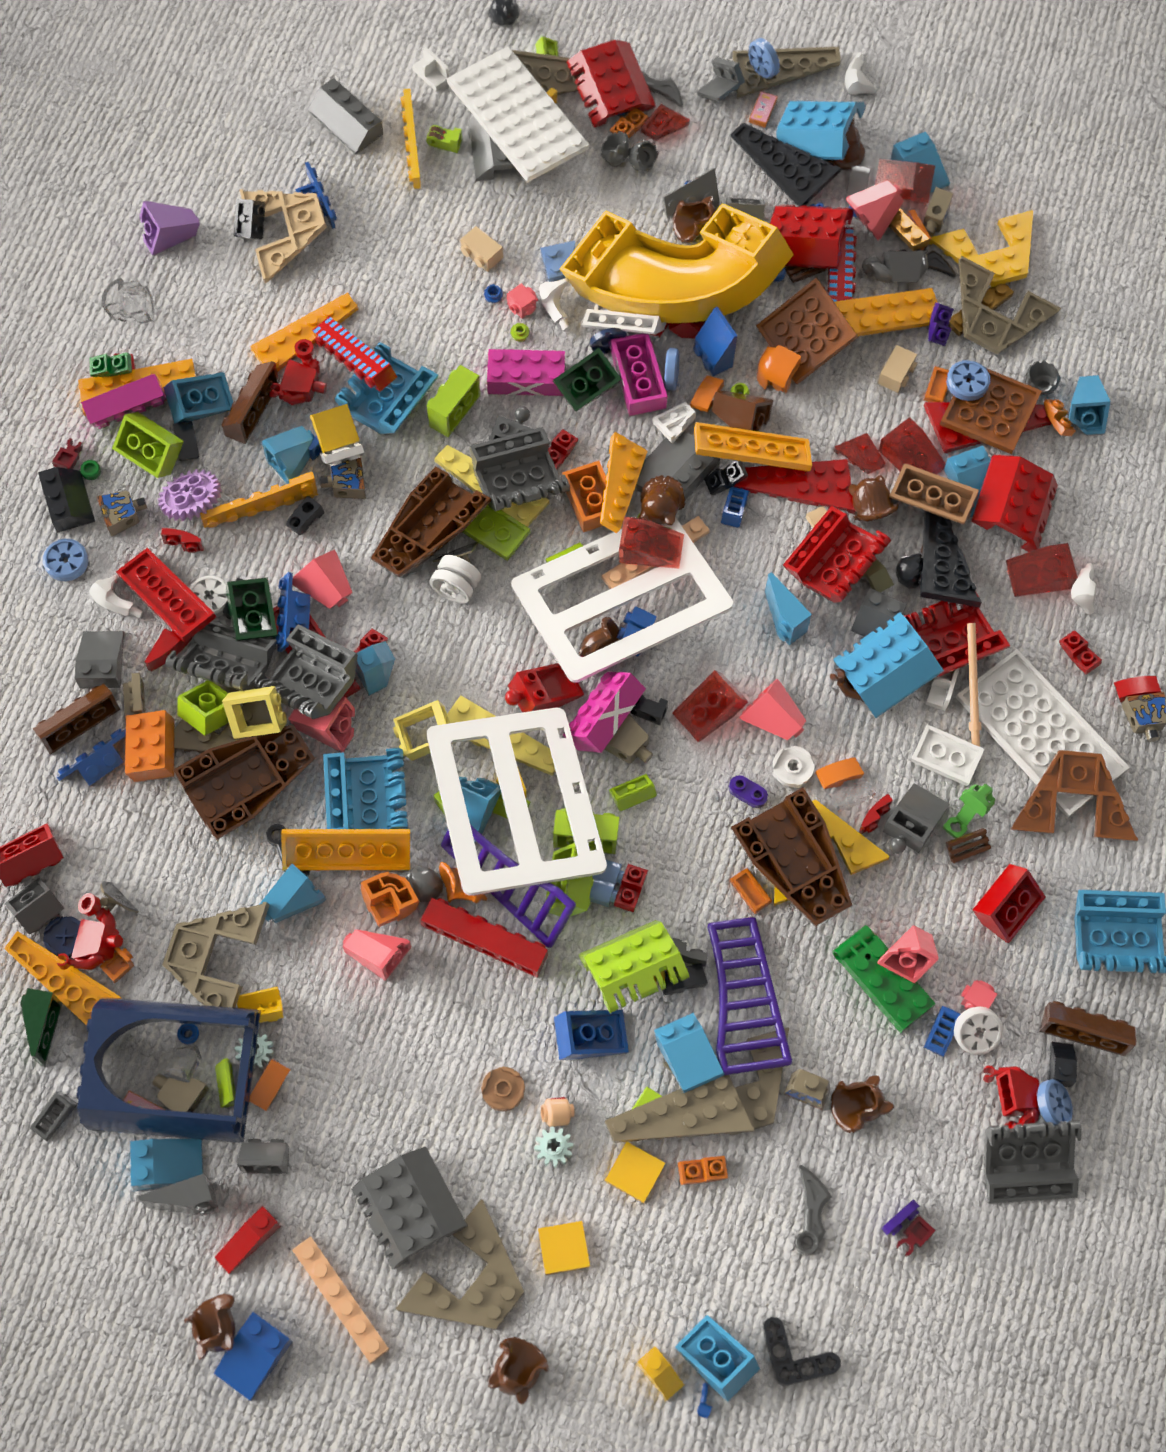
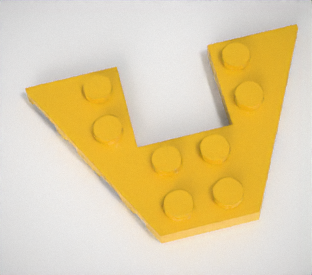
M1033 210L998 219L997 225L1010 247L978 255L964 228L933 236L929 244H934L944 251L943 254L952 257L958 264V260L963 256L994 272L995 274L990 283L991 287L1027 278L1029 268Z
M816 799L812 801L824 819L830 838H833L850 875L889 860V855ZM774 886L773 905L776 906L788 901Z

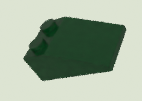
M598 348L555 378L553 382L574 411L577 412L618 385L622 378L600 348Z
M268 577L227 582L226 596L236 641L277 636Z
M27 988L26 994H23L21 997L20 1006L22 1007L30 1055L40 1066L45 1067L62 1003L53 992Z

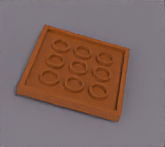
M817 278L808 283L756 325L770 347L780 345L801 356L800 367L792 377L797 385L858 338L854 329Z
M987 369L990 375V385L986 394L972 401L962 400L953 395L940 425L1012 455L1042 391ZM966 378V382L970 383L971 379Z

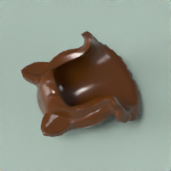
M854 118L845 135L849 148L844 159H826L833 166H837L842 170H851L852 166H859L865 157V148L860 141V134L855 127Z
M706 197L701 202L689 204L679 201L673 216V230L678 240L690 243L699 236V232L716 212L712 204L713 197Z
M660 475L651 478L650 481L644 484L640 495L641 512L638 517L640 523L650 521L653 524L659 525L665 523L667 525L674 524L678 510H682L686 504L684 489L678 480L673 477L671 478L669 475L666 477Z
M878 475L876 478H865L858 485H849V492L853 496V506L858 514L853 516L854 520L869 522L882 519L893 514L899 507L898 503H892V498H889L890 492L885 485L884 477Z
M604 617L601 628L591 632L583 639L579 648V656L585 657L619 641L616 638L619 628L613 619Z
M878 1075L870 1076L865 1082H853L846 1086L844 1081H839L831 1095V1112L836 1120V1124L843 1131L855 1133L863 1128L864 1123L876 1120L880 1115L888 1114L894 1109L893 1103L885 1099L884 1094L879 1088L880 1077Z
M220 1294L216 1297L214 1296L204 1301L191 1315L184 1319V1323L190 1322L192 1325V1334L197 1342L196 1353L199 1360L204 1359L210 1351L218 1353L224 1350H232L236 1334V1324L231 1313V1307L235 1301L233 1295Z
M517 1337L506 1338L499 1345L504 1351L496 1360L494 1372L488 1380V1387L490 1389L499 1388L500 1391L507 1395H515L518 1403L523 1405L528 1400L529 1390L537 1383L540 1372L542 1370L545 1372L549 1371L548 1360L542 1351L532 1343Z

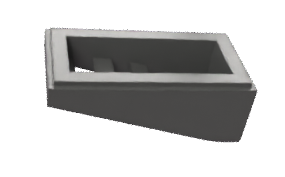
M56 1091L30 1126V1129L45 1141H48L72 1113L77 1103L63 1092ZM61 1101L66 1105V1107L63 1108L61 1105L58 1104V1102ZM55 1108L61 1114L58 1116L52 1111V1109ZM48 1115V1116L51 1117L53 1120H55V1122H54V1123H51V1122H50L48 1119H46L45 1117ZM41 1122L50 1128L48 1132L40 1126Z

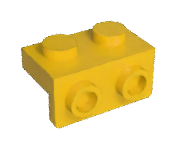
M278 987L239 996L238 1008L261 1010L260 1023L274 1022L284 1018L283 1004Z

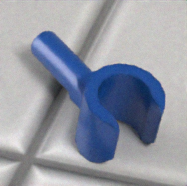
M703 1383L702 1396L697 1409V1414L705 1419H708L712 1410V1406L706 1404L708 1383Z

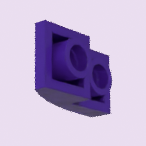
M935 302L929 325L928 341L946 346L952 329L948 325L954 311L953 308Z

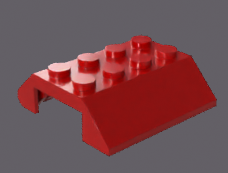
M614 39L581 50L567 61L572 76H577L584 71V74L574 82L578 86L577 89L585 108H590L595 104L598 105L588 112L594 128L606 125L607 118L636 108L641 112L656 108L630 42Z
M775 206L770 224L779 229L793 253V256L785 266L838 269L842 256L840 242L846 222L848 221V225H851L853 208L838 207L832 209L831 207Z
M993 455L971 522L986 530L997 525L1027 541L1021 548L1029 553L1036 554L1042 540L1041 534L1045 530L1052 507L1051 501L1054 500L1058 488L1054 474L1021 456Z
M831 506L785 561L783 567L803 586L834 603L842 602L847 593L852 590L850 585L858 583L859 578H862L872 563L876 561L875 554L882 553L884 548L891 542V539L878 530L876 531L877 536L850 523L846 513Z
M940 601L930 605L929 609L927 607L922 608L925 621L923 625L917 612L904 616L944 670L936 677L969 664L968 623H976L977 661L1010 647L1001 630L993 631L979 607L960 604L961 609L958 610L956 603Z

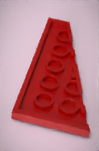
M950 402L924 403V408L944 454L983 443L940 425ZM1044 404L1035 405L1023 432L1052 424Z
M847 459L812 462L810 471L770 465L745 467L748 477L733 486L748 490L750 493L769 494V497L774 498L779 496L793 502L813 506H833L836 509L847 510L848 513L855 514L856 511L853 506V496L849 492L851 479Z

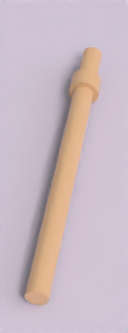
M968 623L971 714L969 731H971L972 744L980 747L979 730L982 729L981 722H979L976 623Z

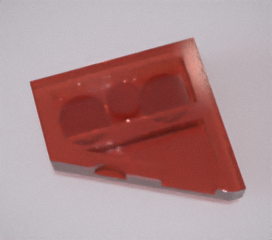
M660 104L641 127V133L656 141L689 126L690 119Z
M868 433L834 446L833 451L836 454H842L848 458V462L858 466L866 474L885 467L886 463Z

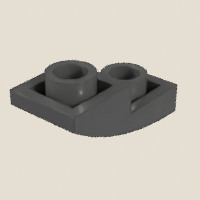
M852 166L846 198L867 189L871 168Z
M672 938L684 962L692 965L702 964L703 967H706L708 953L703 952L701 949L686 951L687 942Z

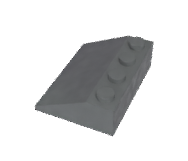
M683 432L673 443L665 438L644 460L635 489L642 493V487L651 478L669 475L681 483V487L684 489V496L687 499L702 483L704 478L720 463V458L696 455L695 435Z

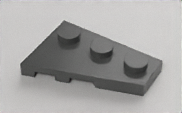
M715 168L708 170V172L694 178L684 186H680L663 196L665 216L674 215L679 201L689 204L701 202L706 197H713L712 204L714 207L720 206Z

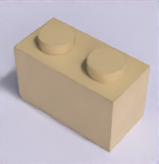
M477 226L460 239L461 252L466 257L474 260L478 267L484 268L487 272L503 259V247Z
M896 345L880 373L878 384L899 393L901 387H906L910 378L908 377L909 373H914L918 363L915 362L917 354Z

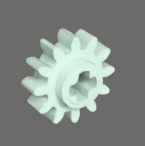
M258 1033L254 1069L255 1065H258L262 1070V1063L266 1062L269 1064L268 1056L275 1054L273 1050L269 1049L273 1047L272 1041L266 1042L268 1040L266 1034L260 1038ZM242 1038L238 1039L241 1046L234 1048L236 1052L240 1053L236 1055L237 1061L241 1060Z
M551 1126L550 1133L542 1130L543 1138L536 1137V1142L540 1145L534 1147V1151L541 1152L538 1154L537 1159L545 1158V1166L550 1161L553 1162L554 1168L557 1167V1161H561L565 1165V1156L572 1157V1153L568 1149L574 1147L573 1143H567L570 1139V1134L563 1136V1128L559 1129L558 1133H556L553 1126ZM551 1143H556V1146H560L557 1147L555 1152L549 1148Z

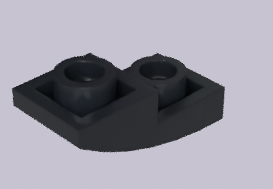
M192 421L173 423L174 435L184 441L179 452V461L199 459Z
M734 460L724 469L717 468L704 480L710 494L716 495L738 484L748 477L743 462Z
M702 964L686 966L690 978L680 981L676 974L678 983L674 985L666 971V988L662 990L663 995L683 993L686 989L705 987L708 982Z

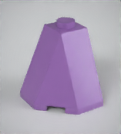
M143 201L140 221L141 223L144 222L146 234H143L144 243L152 255H156L196 236L200 221L192 209Z

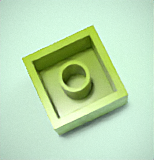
M205 681L178 696L177 715L206 736L229 723L222 702L228 693L214 682Z

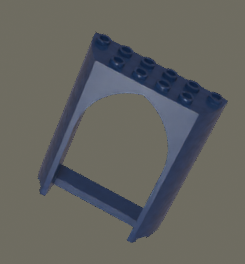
M118 998L100 999L93 1006L91 1019L87 1022V1032L89 1033L88 1040L85 1041L83 1047L85 1059L80 1067L81 1086H78L76 1093L80 1123L86 1129L235 1143L244 1142L261 1010ZM152 1022L245 1028L233 1116L156 1110L133 1106L120 1098L107 1083L102 1071L104 1053L119 1036L128 1030Z

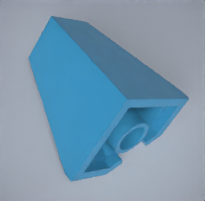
M1099 375L1079 377L1071 401L1069 420L1074 425L1076 424L1086 435L1105 434L1111 401Z
M303 426L262 441L267 462L286 484H290V479L301 474L310 459L308 448L315 436L310 430L306 431Z
M384 641L371 645L357 653L356 673L369 696L387 687L395 662L394 655L387 642Z
M459 777L469 822L479 833L483 834L501 794L500 785L485 778L467 781L466 777Z
M291 864L260 904H263V902L270 904L265 920L268 922L272 920L274 923H278L326 901L325 895L320 890L316 891V887L312 884L313 882L296 866Z

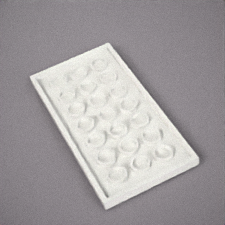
M508 46L447 78L449 86L527 183L589 149L587 141Z
M1018 649L978 678L979 722H981V726L1036 785L1059 750L1102 754L1106 768L1111 774L1112 782L1130 768ZM968 686L957 694L956 699L970 713V687ZM1057 792L1056 806L1069 818L1095 796Z

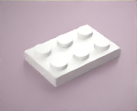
M356 442L319 454L322 462L334 466L342 463L341 459L344 458L349 460L360 458V454L364 453L362 445Z
M927 724L910 762L968 787L984 749Z

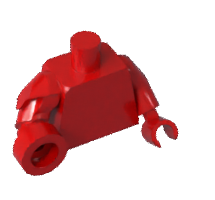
M300 339L294 346L295 354L301 359L303 364L289 359L281 383H273L270 386L273 389L269 392L270 397L276 398L279 396V399L294 406L311 402L315 392L326 393L327 383L319 381V361L316 358L313 359L314 347L313 343L308 339Z
M91 893L85 894L80 899L78 910L87 916L95 914L99 922L81 919L72 959H69L64 953L58 955L59 959L66 960L64 963H57L58 967L62 970H66L70 966H74L75 969L93 970L104 961L111 960L114 956V948H119L123 944V938L119 935L118 929H116L117 925L114 916L109 909L106 910L104 907H101L99 897Z
M990 1065L986 1066L983 1073H990L991 1075H985L983 1080L990 1083L997 1076L996 1081L1003 1116H1022L1018 1119V1123L1009 1121L1004 1125H1008V1128H1013L1016 1124H1022L1023 1126L1024 1124L1037 1123L1040 1116L1037 1102L1039 1080L1036 1077L1030 1076L1018 1066L999 1067V1070Z

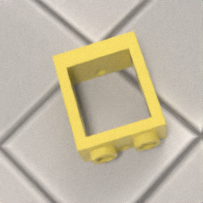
M275 686L231 692L222 701L234 739L279 733L287 723L286 714L282 711L281 696L277 693ZM266 700L272 723L247 726L240 704Z
M439 700L393 719L395 723L393 727L394 733L401 742L399 748L403 749V756H406L411 761L431 752L428 743L413 749L406 727L434 715L438 725L450 723L445 706Z

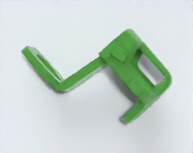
M975 784L969 789H965L959 798L965 805L956 817H951L943 825V829L955 839L963 836L967 831L968 824L976 813L984 817L995 804V798L992 795L993 789L987 784L983 786ZM950 824H960V832L953 831Z

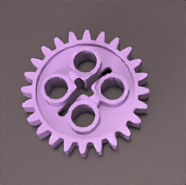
M196 469L191 473L188 470L187 475L180 473L179 478L173 477V482H167L168 487H162L164 492L159 493L158 505L165 516H168L169 519L174 518L175 521L179 518L184 521L186 517L192 520L194 515L199 518L201 512L207 513V508L213 509L211 504L218 503L216 498L221 497V485L215 474L212 475L210 471L206 473L203 469L199 473Z

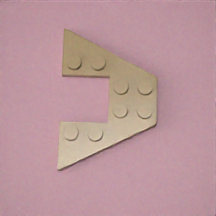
M239 189L242 199L265 202L264 218L283 211L289 231V237L255 249L265 283L269 282L327 228L316 193L302 194L294 192V194H284L282 191L264 192L263 190H258L257 192Z

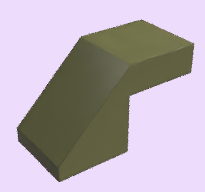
M877 558L862 576L867 578L872 589L880 593L894 585L886 567Z

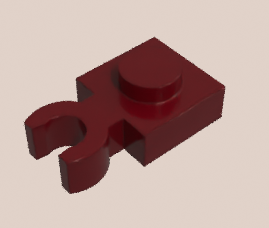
M69 438L67 440V448L61 447L52 461L53 466L73 469L80 458L79 452L83 448L82 442L79 441L76 446H72L73 439Z
M918 1215L903 1232L907 1238L899 1240L896 1248L898 1249L902 1244H906L908 1251L905 1256L908 1257L914 1251V1244L921 1248L936 1230Z

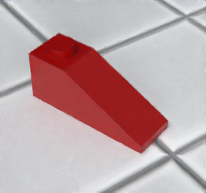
M262 1206L240 1227L214 1258L230 1275L281 1226Z

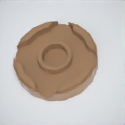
M503 1066L487 1073L483 1079L481 1091L483 1099L489 1107L504 1112L514 1109L521 1103L524 1098L525 1085L524 1080L517 1071Z

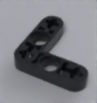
M770 1317L764 1322L762 1328L775 1379L780 1385L788 1386L832 1375L840 1369L841 1360L833 1352L793 1361L782 1321L777 1317ZM770 1322L779 1326V1329L776 1331L777 1338L782 1336L783 1340H776L770 1343L769 1339H774L773 1332L767 1330ZM775 1345H782L785 1348L786 1354L784 1357L778 1358L773 1354V1347ZM827 1357H830L832 1361L835 1360L836 1364L833 1366V1370L826 1366L821 1368L823 1373H818L819 1368L815 1361L816 1359H819V1364L825 1363ZM805 1362L811 1363L814 1367V1373L810 1376L804 1375L801 1371L802 1364ZM793 1365H797V1373L800 1379H796V1374L789 1376V1381H785L783 1377L780 1378L779 1374L782 1373V1368H786V1371L789 1372L795 1370Z

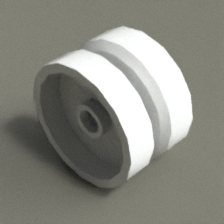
M444 555L438 564V570L433 573L429 581L432 588L438 594L448 600L462 604L470 600L473 589L477 587L481 580V574L477 568L466 560L453 555Z

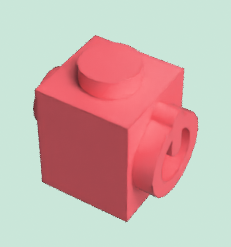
M521 283L507 293V305L521 319L535 311L538 298L530 287H525Z
M974 980L972 985H966L960 996L964 997L961 1004L965 1010L973 1007L990 1008L997 993L994 992L995 989L990 984Z

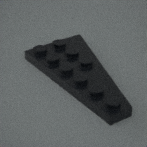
M744 122L730 134V137L797 207L805 206L842 171L841 168L818 159L795 146L784 143L776 137L769 136Z
M925 511L920 597L980 608L982 602L980 597H977L975 583L971 581L970 570L962 549H959L957 544L958 538L953 533L951 520Z

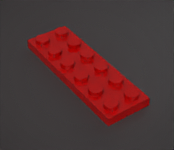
M148 548L144 549L116 571L117 575L184 642L217 618L215 613Z

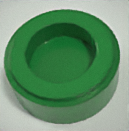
M87 460L82 463L80 472L86 480H95L100 476L101 468L95 460Z

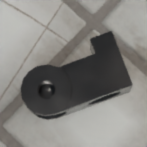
M307 496L288 518L286 526L298 535H302L325 512L318 502Z
M641 695L630 713L661 725L668 709V701L660 698L659 702H655Z

